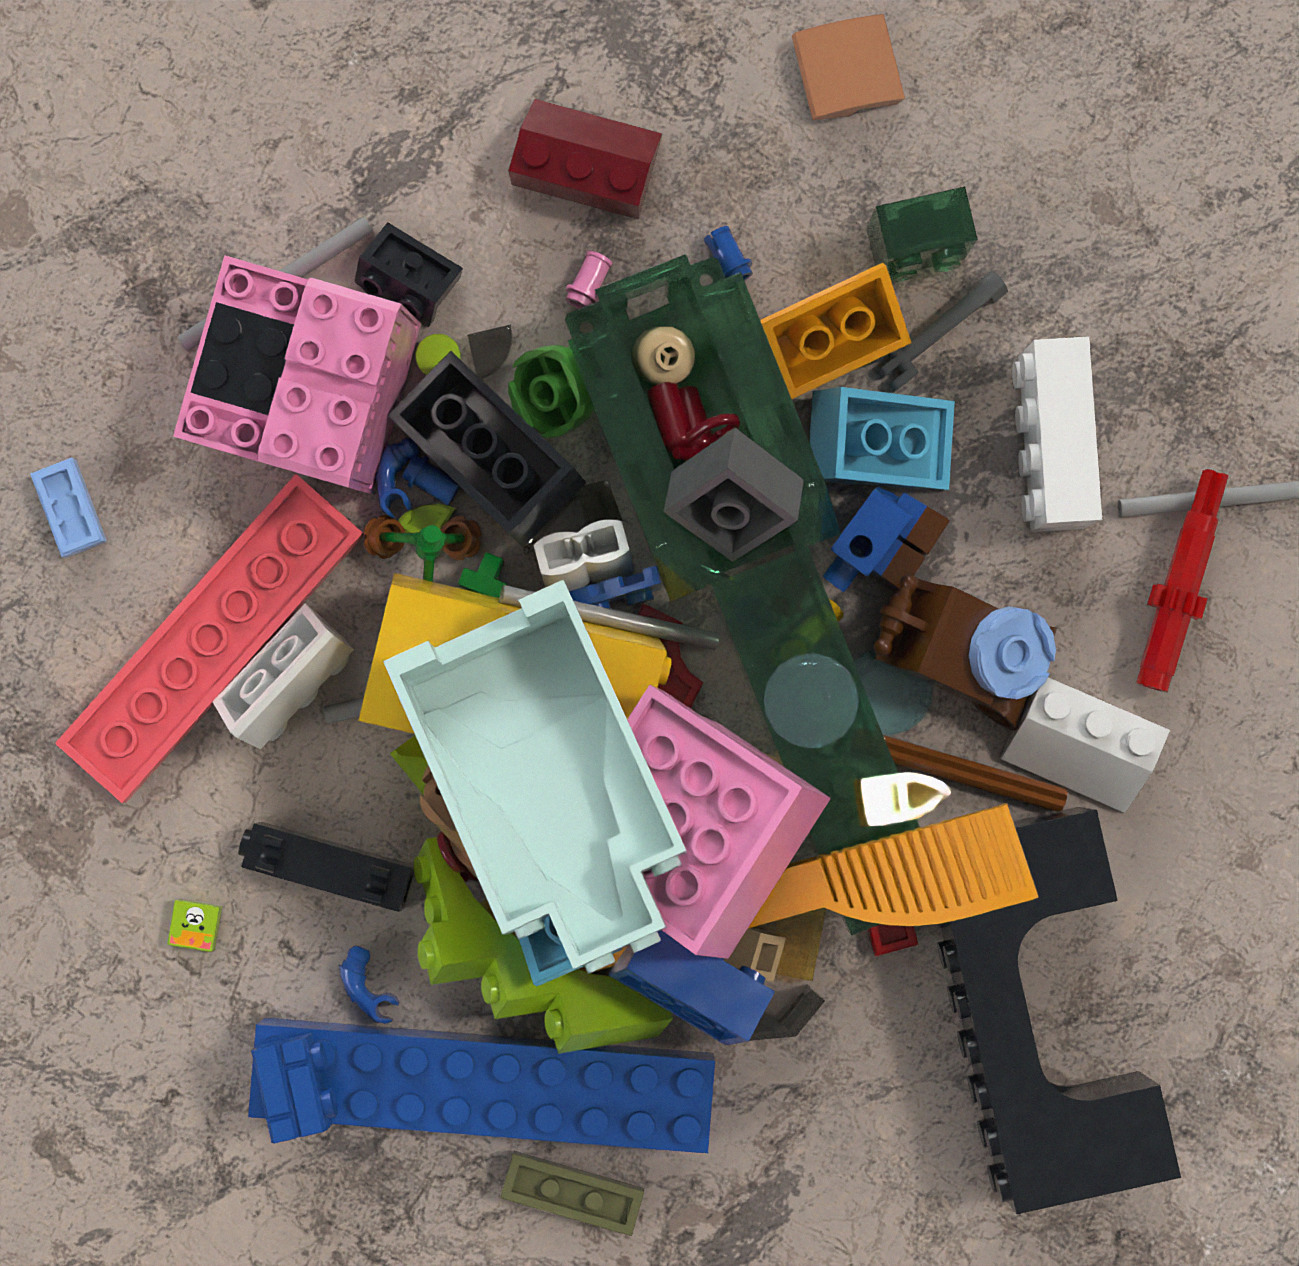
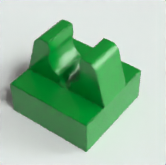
M485 552L477 572L464 567L458 585L472 592L499 598L502 586H508L506 583L498 580L504 564L503 558Z

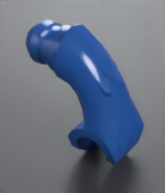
M404 438L397 444L389 445L388 443L381 455L375 478L377 480L380 508L391 519H395L394 514L390 510V506L395 500H403L408 511L413 506L407 494L397 488L395 480L397 473L403 469L402 467L407 464L406 462L412 460L415 455L418 456L420 453L416 443L411 438Z
M357 945L351 947L347 953L346 960H343L342 965H339L340 977L347 995L372 1020L384 1024L392 1022L393 1019L389 1016H383L379 1012L378 1007L382 1001H388L398 1006L400 1002L397 996L391 993L376 995L368 990L365 986L367 975H365L367 968L365 967L370 960V952Z

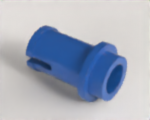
M723 226L712 231L711 235L714 238H711L710 235L704 238L705 244L709 247L722 271L719 275L721 281H727L729 286H735L752 276L753 272L750 269L752 261L749 258H744L731 234L729 226Z
M415 455L405 469L402 478L409 482V488L417 486L449 506L460 486L447 473L430 464L429 457L424 456L422 459Z

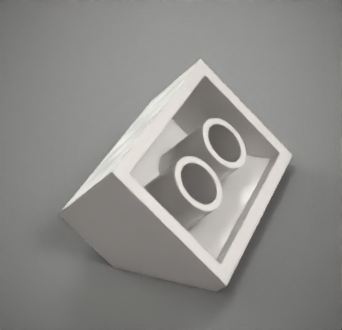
M305 603L214 699L213 704L231 734L252 746L262 749L268 741H274L284 732L287 727V721L299 708H305L315 699L318 694V688L330 675L338 674L349 661V655L354 649L336 629Z
M1047 678L1045 684L1030 695L1016 731H1011L1000 760L1125 813L1152 774L1170 730L1051 678Z

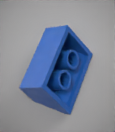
M662 930L658 931L661 941L634 953L631 945H628L608 974L610 977L724 1045L749 1042L775 993L774 990L764 985L766 978L757 971L746 966H741L740 969H737L725 962L724 958L695 955Z

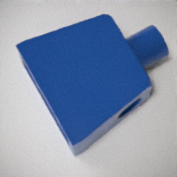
M874 489L830 550L837 554V557L822 577L843 592L847 590L859 572L868 577L910 521L912 514L879 490ZM859 535L868 537L872 542V546L865 555L857 554L852 548Z

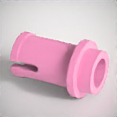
M587 251L586 258L573 284L567 285L565 289L568 293L565 300L570 305L583 311H590L592 305L596 306L598 304L597 294L608 270L613 264L610 259L594 251Z

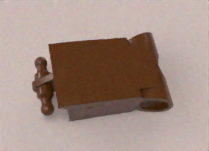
M912 574L904 575L901 578L898 593L892 595L888 605H882L879 612L883 616L879 625L882 632L879 639L874 643V650L876 652L874 659L971 701L988 718L1012 731H1016L1030 697L1029 695L1020 699H1011L992 695L980 687L972 674L969 660L971 638L979 623L992 611L999 608L953 586L927 582L916 578ZM1049 626L1055 636L1057 627Z

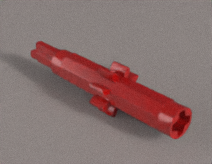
M1210 469L1202 471L1191 511H1187L1183 527L1180 529L1164 585L1153 584L1147 605L1156 607L1157 610L1141 660L1140 671L1136 681L1138 685L1168 693L1191 618L1195 620L1203 618L1208 598L1198 596L1219 522V519L1216 517L1229 477L1225 473H1219Z

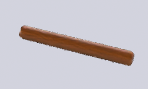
M856 728L851 736L849 749L853 752L1053 811H1062L1066 804L1068 791L1062 787L862 728Z

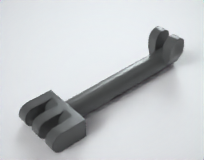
M991 270L977 282L979 286L911 339V344L887 354L891 360L880 368L878 372L885 378L896 368L901 371L902 374L894 378L889 384L894 392L919 373L911 361L991 299L995 303L1008 292L1006 284L996 272ZM883 357L872 361L871 364L880 361Z

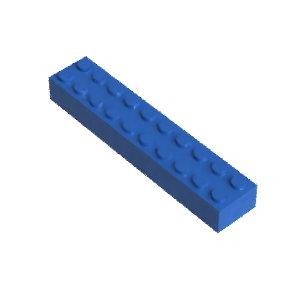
M264 1018L256 1024L254 1048L264 1043L306 1033L313 1034L314 1043L321 1042L323 1044L327 1059V1070L321 1071L324 1088L333 1089L337 1103V1116L331 1117L332 1124L708 1154L715 1070L714 1053L607 1045L558 1054L555 1041L545 1039L279 1018ZM253 1062L248 1117L266 1119Z

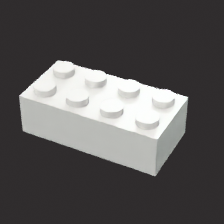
M1089 337L1034 340L1018 356V361L1013 362L1012 367L1013 385L1015 389L1020 388L1022 404V406H1017L1015 411L1016 429L1018 433H1024L1025 450L1019 451V473L1021 477H1027L1028 495L1022 496V517L1024 522L1030 521V532L1085 529L1102 520Z

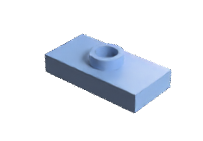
M69 458L30 473L61 557L68 558L107 542L76 459Z

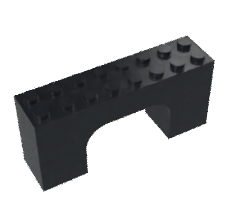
M1075 807L1013 821L1039 897L972 917L938 924L944 941L937 942L940 961L943 969L948 968L954 984L947 986L948 998L953 1013H958L964 1030L957 1031L958 1042L963 1058L968 1057L974 1072L973 1075L967 1076L968 1087L973 1103L978 1102L984 1119L977 1121L978 1131L983 1147H988L994 1164L987 1165L992 1190L994 1193L998 1192L1001 1202H1007L1016 1214H1021L1181 1178L1163 1095L1158 1083L1140 1071L1078 1085H1058L1046 1079L1038 1057L1019 973V949L1027 932L1042 919L1118 901L1097 809Z

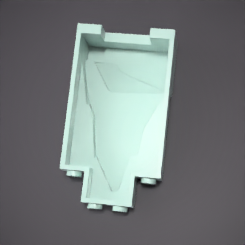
M561 580L519 599L522 608L437 647L426 641L383 662L502 934L508 935L515 931L518 939L524 938L545 928L542 919L550 915L572 968L577 969L585 966L589 974L616 962L612 954L616 950L631 945L635 953L661 941L658 931L667 928L643 873L651 869L654 877L669 872L682 865L679 856L687 853L568 588L564 580Z

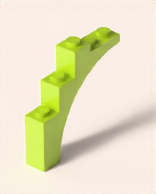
M437 837L425 840L418 856L414 858L413 869L417 883L423 884L426 896L424 912L426 920L430 925L418 944V960L421 968L427 969L431 985L483 977L481 981L482 996L487 1004H491L494 1019L546 1011L545 1028L548 1036L551 1039L554 1038L558 1054L658 1037L673 1020L671 1012L610 976L588 974V972L576 969L536 987L533 984L520 940L511 933L508 935L502 934L498 923L476 900L460 873L453 871L448 866L438 847Z

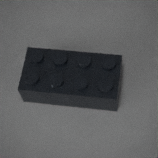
M452 351L388 414L429 457L523 548L587 483L563 456Z

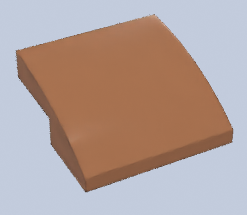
M884 14L836 21L801 30L792 35L812 120L851 116L859 109L897 105L905 99Z

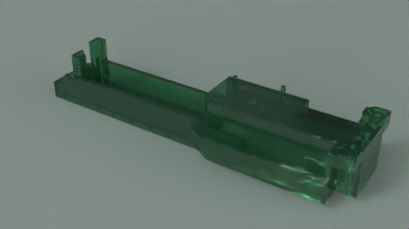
M684 254L595 289L596 303L570 312L565 318V324L571 336V339L568 340L569 350L670 602L700 591L706 586L709 587L778 763L831 798L808 833V838L815 855L829 854L832 851H840L843 848L853 847L857 844H864L868 841H875L879 838L919 828L920 826L808 548L838 536L841 532L825 481L741 272L725 278L718 259L710 257L690 265L687 255ZM703 275H708L712 279V284L702 286L699 279ZM665 286L664 292L669 302L668 304L631 320L629 319L627 314L628 300ZM584 322H588L593 326V330L584 334L580 331V326ZM674 327L683 331L691 340L695 350V363L690 374L682 382L677 383L678 389L687 386L698 388L708 419L721 414L738 415L741 423L738 429L740 432L804 479L798 521L734 562L664 513L671 472L686 461L675 459L673 454L667 452L647 396V392L656 385L644 381L636 373L632 363V349L636 339L644 331L651 328ZM667 347L664 348L667 353H670ZM721 425L711 429L712 433L714 434L716 431L721 430L727 425ZM784 548H792L793 552L736 575L730 576L724 573ZM841 915L846 929L851 936L879 925L878 923L866 922Z

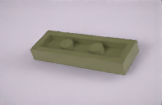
M514 1150L500 1198L632 1236L643 1199L644 1188Z

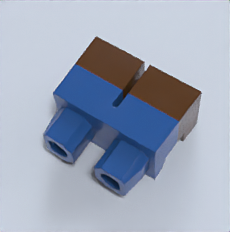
M876 487L877 490L912 514L910 521L871 572V574L884 582L885 586L897 594L901 578L907 574L915 575L925 560V556L929 554L950 520L904 492L898 497L892 492ZM859 535L852 548L857 554L865 555L872 546V542L868 537Z

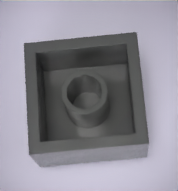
M734 428L671 472L664 513L734 562L798 521L804 479L737 428Z

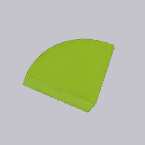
M439 503L426 504L404 513L398 522L403 526L405 533L420 532V530L429 525H435L441 530L453 517L456 509Z

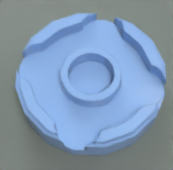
M1008 606L992 611L979 623L971 638L969 660L972 674L980 687L992 695L1011 699H1020L1032 695L1045 684L1050 675L1047 670L1049 669L1050 661L1054 662L1056 654L1054 635L1046 620L1028 609Z

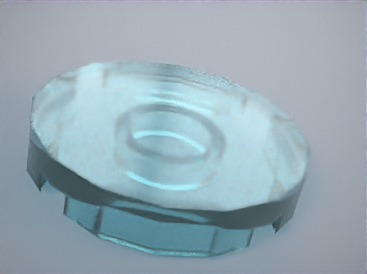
M867 650L852 662L844 676L842 695L848 713L858 725L868 731L885 735H894L908 731L923 720L931 706L933 685L874 659L876 655L875 650Z
M815 653L793 656L780 664L768 678L763 694L765 716L773 730L788 743L805 748L827 746L843 737L853 724L859 705L857 687L848 670L833 658Z

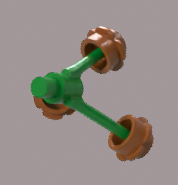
M380 515L378 519H370L364 527V546L370 555H378L381 559H387L401 551L405 543H410L415 546V552L418 557L424 560L423 580L433 582L435 559L441 555L442 550L452 559L464 560L465 557L475 556L481 547V542L479 541L481 530L479 525L474 520H466L464 516L451 518L441 530L435 525H429L420 530V532L405 533L403 526L387 515Z

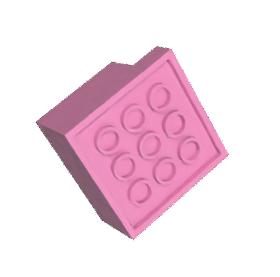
M649 685L627 721L687 853L679 856L681 866L657 877H654L651 869L644 872L643 875L667 926L662 931L695 955L728 959L831 798L721 724L699 715L665 691Z

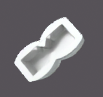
M619 520L597 521L585 526L578 533H553L543 537L533 545L545 588L564 580L568 591L585 587L590 582L599 583L619 576L623 578L634 570L622 521Z

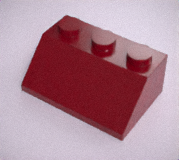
M534 99L520 128L508 172L511 185L639 220L662 133Z

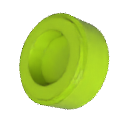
M432 334L425 337L419 343L416 350V362L422 373L427 376L450 351L462 360L461 352L457 343L451 337L444 334Z

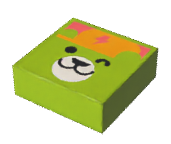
M182 899L175 900L167 945L207 952L215 951L222 906Z

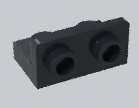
M387 222L359 256L355 283L361 286L369 295L402 304L421 324L429 327L435 319L438 306L461 278L463 268Z

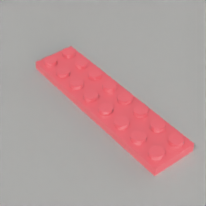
M295 474L55 744L121 803H126L214 705V699L280 631L365 534L300 476Z

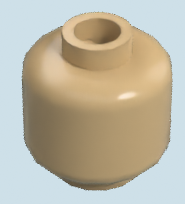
M654 327L644 331L636 339L632 349V363L636 373L650 384L658 385L665 382L677 384L690 374L695 363V350L691 340L683 331L674 327ZM667 347L670 353H667L664 348Z

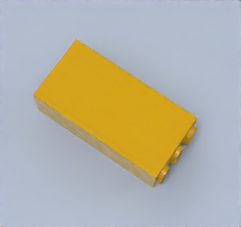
M394 573L358 721L415 734L383 661L426 641L437 647L521 608L499 603V598ZM583 621L622 710L628 719L649 685L657 688L658 684H666L671 668V658L667 657V650L659 638Z

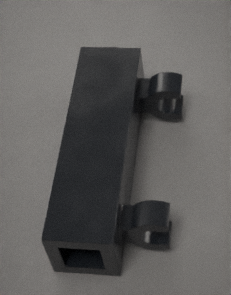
M265 822L254 823L252 830H245L238 851L239 855L244 856L242 868L396 912H400L405 908L414 876L413 864Z

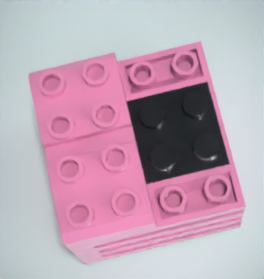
M224 255L173 437L373 495L377 481L375 478L381 455L389 442L394 421L388 414L401 401L421 323L400 303L314 278H309L308 280Z

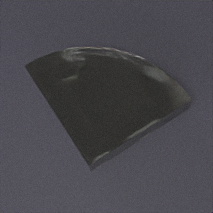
M511 324L467 335L476 374L480 379L494 374L507 360L513 340Z

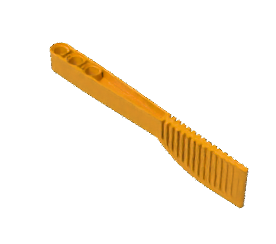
M1006 803L940 821L939 823L915 828L914 830L904 831L900 834L897 833L889 837L879 838L875 841L872 840L864 844L861 843L853 847L843 848L840 851L836 850L829 854L825 853L789 863L748 929L823 907L841 915L871 923L896 926L941 924L1027 902L1039 896ZM627 946L613 954L616 962ZM616 962L609 964L601 969L612 967ZM585 966L579 968V970L587 972Z

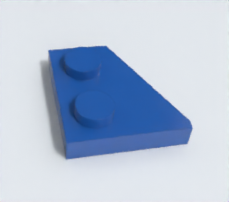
M656 565L642 569V573L623 578L622 576L569 591L573 601L610 609L609 603L627 599L628 606L653 600V592L661 590V580Z

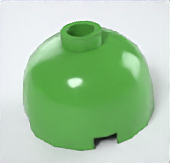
M550 345L527 351L515 360L512 368L517 367L514 373V380L508 382L511 405L513 410L532 428L535 427L538 431L545 433L540 436L546 438L563 436L574 431L590 419L598 402L599 383L595 370L589 360L582 354L562 345Z

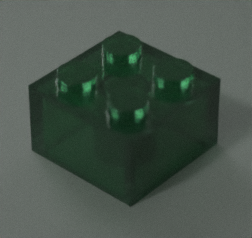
M965 186L876 206L867 226L875 266L884 263L891 282L912 279L917 276V270L934 267L936 273L956 269L961 266L960 261L965 260L978 240Z

